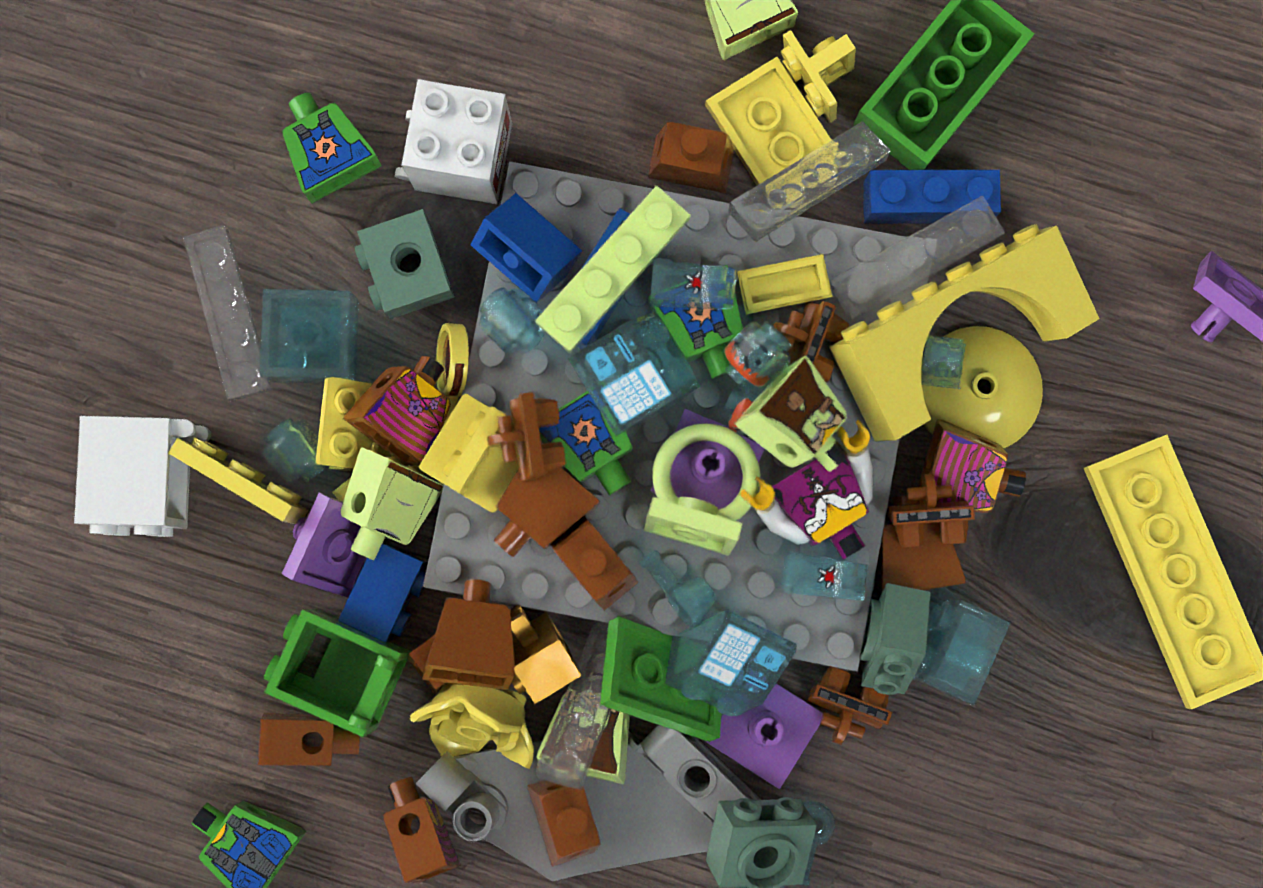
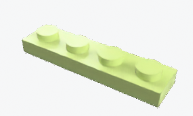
M656 186L535 320L536 324L571 353L690 220L691 215Z

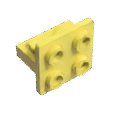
M790 30L783 34L784 49L781 50V54L784 60L782 64L794 83L801 79L805 85L804 90L807 95L804 98L816 117L824 115L830 124L837 119V101L827 86L854 69L856 48L847 34L838 40L831 36L819 43L812 50L814 55L809 58Z
M335 377L325 379L316 453V463L318 465L329 466V469L353 471L361 447L400 464L399 460L343 419L372 383Z
M464 394L425 455L419 468L489 512L495 513L498 510L496 506L519 469L518 459L515 462L504 463L502 448L488 447L487 437L499 434L497 418L507 415L493 406L488 407L470 395Z

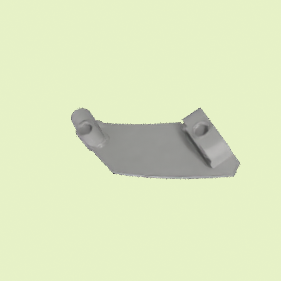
M657 725L640 742L629 731L624 784L573 774L583 784L601 845L594 853L552 867L527 785L566 772L546 768L537 760V753L543 740L533 741L534 757L530 769L509 760L501 752H496V748L454 757L447 751L416 783L443 812L445 811L453 819L454 830L461 838L472 842L484 839L551 881L642 862L707 852L718 801H734L740 798L761 800L698 738ZM693 766H701L708 771L710 780L706 783H695L689 778L687 770ZM468 808L480 809L485 814L486 824L473 822L469 817Z

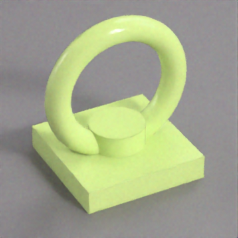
M710 423L687 426L671 435L657 453L652 474L657 498L653 497L643 531L729 556L738 541L743 524L736 521L751 508V505L741 497L740 492L744 489L752 497L758 494L760 484L755 478L760 477L759 463L751 446L735 431ZM700 441L719 443L732 451L741 465L742 485L736 498L722 509L718 510L715 505L696 498H678L671 484L673 461L682 449L692 443Z

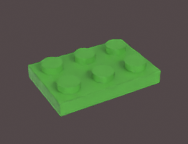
M620 616L609 621L600 705L710 742L720 738L724 684L699 673V669L712 650L671 635L662 634L661 631Z

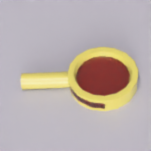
M443 324L437 342L436 361L444 368L436 382L437 388L451 401V407L443 426L456 407L458 397L462 396L467 380L469 346L466 328L463 324Z

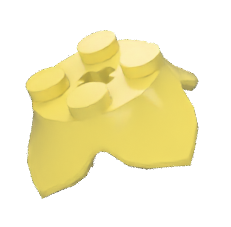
M448 683L442 686L432 701L410 714L409 720L412 722H422L432 718L429 728L430 738L441 756L447 751L453 757L479 752L489 741L493 740L497 746L496 752H501L506 758L525 768L530 769L534 757V746L525 723L524 706L526 697L518 692Z

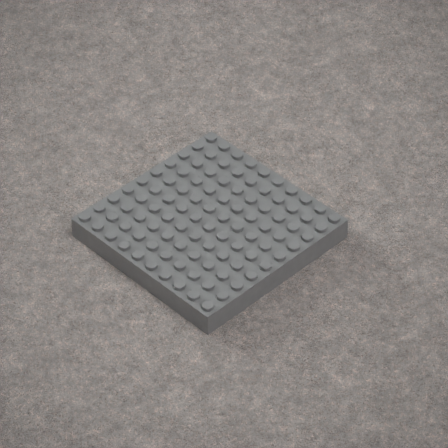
M509 161L501 204L517 193L577 245L582 252L567 277L537 303L489 262L469 358L466 385L462 395L468 394L488 407L493 406L507 416H511L510 400L519 398L520 393L534 392L535 399L556 400L559 409L600 382L604 381L607 386L646 361L651 360L671 395L623 424L633 449L632 452L618 461L632 482L610 496L596 475L581 483L585 489L600 501L598 507L588 514L586 519L595 527L639 583L604 611L558 557L551 546L545 550L530 538L513 558L493 541L510 519L500 510H497L495 513L489 512L444 484L423 587L463 595L465 582L471 579H479L491 584L490 600L513 605L520 604L523 607L609 623L610 620L620 616L661 631L662 634L713 644L717 643L727 625L732 624L760 638V641L753 650L755 652H760L761 648L766 646L784 655L786 658L858 671L899 439L893 441L874 440L831 352L830 346L832 344L823 341L819 355L834 361V369L830 380L826 384L846 411V420L841 426L846 431L848 437H852L858 430L856 420H860L870 433V441L867 447L873 467V499L867 505L869 513L852 523L864 542L865 547L851 556L842 559L829 537L815 546H810L808 543L797 545L771 532L752 506L744 516L736 521L743 524L738 541L729 556L643 531L653 497L657 498L655 493L650 492L653 485V466L661 446L675 433L684 409L728 426L736 406L744 399L754 402L781 372L786 356L776 352L781 338L772 334L771 328L775 322L787 324L792 311L803 313L806 303L746 315L737 271L823 254L832 297L810 303L821 304V301H826L835 305L834 314L848 322L849 327L861 321H866L868 325L879 319L876 313L878 310L897 301H901L902 305L914 299L911 294L912 291L928 283L935 242L664 191L691 215L690 220L627 289L588 353L577 346L569 353L539 327L535 320L581 270L618 209L621 208L631 214L653 189ZM727 265L730 270L744 331L743 339H746L753 347V351L748 355L749 369H752V371L747 374L759 372L756 378L762 376V379L769 375L766 384L763 386L754 385L737 370L722 377L712 379L703 357L689 363H684L648 306V296L688 281L684 277L687 274L692 276L699 270L703 274ZM483 330H486L491 335H486ZM616 335H620L634 357L633 361H627L614 340ZM494 339H496V340H498V341L500 342L501 345H499V347H498V344H497L496 342H495V343L493 342ZM755 340L759 341L767 349V354L759 345L754 343ZM733 345L732 347L734 348L731 353L736 350L734 360L739 356L738 366L744 363L742 370H746L744 353L736 345ZM598 347L603 348L616 369L615 373L602 381L599 380L585 357ZM760 359L762 363L761 365H756L755 361ZM836 431L832 436L839 442L840 445H842L844 449H846L845 445L837 436ZM764 449L759 461L760 478L772 487L815 461L816 458L813 457L792 468L786 466ZM564 466L561 467V468H562L564 471H566L571 477H573V476L570 474V472H569ZM831 565H835V569L839 568L837 579L841 583H834L829 589H826V582H817L821 576L818 569L822 568L825 570Z

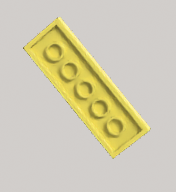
M1168 435L1158 437L1084 467V471L1185 708L1194 709L1262 681V653Z

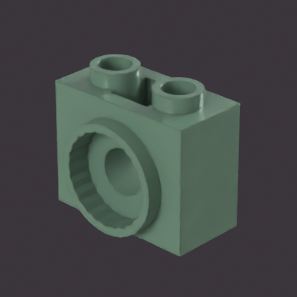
M423 209L357 231L361 244L354 246L362 270L370 269L374 285L368 286V290L376 311L383 309L389 319H393L455 298L430 223ZM415 254L421 257V263L417 270L410 273L400 270L401 261L405 256Z
M886 583L880 599H870L860 660L864 661L861 686L874 688L875 691L886 695L905 694L926 655L931 592Z
M782 797L778 800L740 798L734 801H718L706 862L719 888H780L784 885H802L817 825L801 799Z

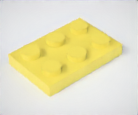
M775 57L718 92L705 102V106L721 131L729 135L734 151L772 210L842 168L846 163L778 57Z
M194 437L192 442L177 438L168 454L282 522L296 524L309 511L298 504L302 498L300 495L280 484L278 486L270 482L268 486L262 483L265 477L263 473L234 459L228 463L225 461L228 453L208 441L204 442L197 437Z

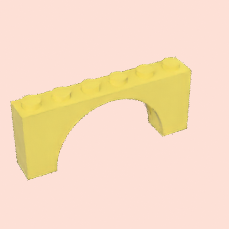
M1037 224L1028 226L1013 234L1015 242L1005 247L1004 243H1000L979 254L982 259L980 262L972 266L970 262H966L952 268L945 273L948 280L937 285L936 281L927 283L912 291L911 294L914 299L902 305L901 301L889 304L876 312L879 319L867 325L866 321H861L841 332L844 339L831 345L830 349L875 441L897 440L931 420L921 385L923 351L927 337L937 318L959 297L969 292H981L997 296L1009 302L1028 318L1043 342L1069 338L1100 319L1057 225L1040 230Z

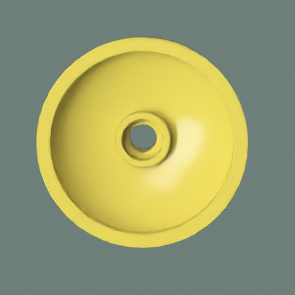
M983 326L961 328L940 338L928 349L922 358L921 385L925 404L931 420L924 423V425L932 435L938 419L1006 448L1021 439L1035 422L1043 397L1041 374L1029 350L1010 334ZM941 340H944L945 344H955L954 348L958 349L953 351L940 350L941 348L934 346L941 345ZM980 379L989 381L991 385L989 394H983L979 391L977 384Z

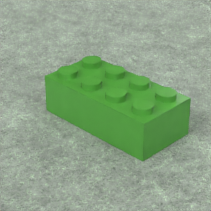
M951 0L861 108L853 125L909 170H925L1019 56L1035 33L993 0Z

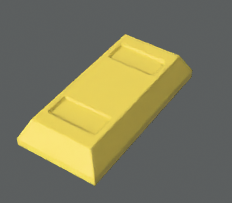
M823 254L737 271L746 315L832 297Z

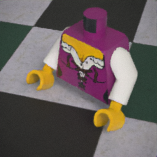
M856 420L858 430L852 437H848L842 426L837 429V436L845 445L848 456L832 471L828 472L816 459L772 487L760 477H756L755 480L760 484V490L754 497L744 489L741 490V497L755 508L771 532L797 545L808 543L810 546H815L829 537L842 559L851 556L865 547L864 542L852 525L853 522L869 513L867 505L873 499V467L867 447L870 441V433L860 420Z

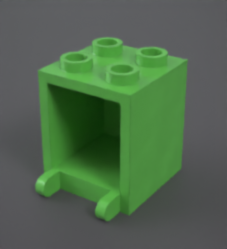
M302 609L300 615L293 614L285 628L283 639L288 641L281 657L275 655L267 667L264 680L269 681L264 693L361 737L376 731L408 661L409 653L412 650L392 641L383 642L338 621V617L323 610ZM319 633L330 638L331 641L313 678L299 671L316 634Z

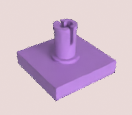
M1210 251L1199 264L1193 289L1212 304L1191 324L1192 329L1198 335L1204 331L1203 339L1212 343L1216 336L1234 319L1263 342V290L1213 251Z
M684 409L675 432L687 426L700 423L729 427ZM737 431L736 433L743 437L751 446L759 463L765 448L751 437H744L743 434L745 433ZM712 441L695 442L682 449L673 461L671 484L678 498L691 497L715 505L719 510L729 505L738 495L742 485V469L737 457L727 447ZM652 485L650 492L655 493L654 485Z
M319 493L308 517L300 518L294 525L293 537L297 541L282 575L293 581L349 598L367 557L350 550L361 526L341 516L342 501Z
M750 668L747 673L748 675L767 683L769 686L764 690L743 680L721 715L720 738L705 742L780 789L818 729L823 713L766 676L762 675L759 677V672Z

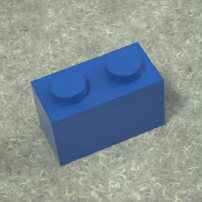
M517 193L484 218L470 244L536 303L567 277L582 252L577 245Z
M382 543L375 560L366 559L338 621L383 642H391L394 635L401 637L412 615L406 611L412 596L414 595L419 598L425 589L423 587L426 574L424 570L428 563L386 543Z

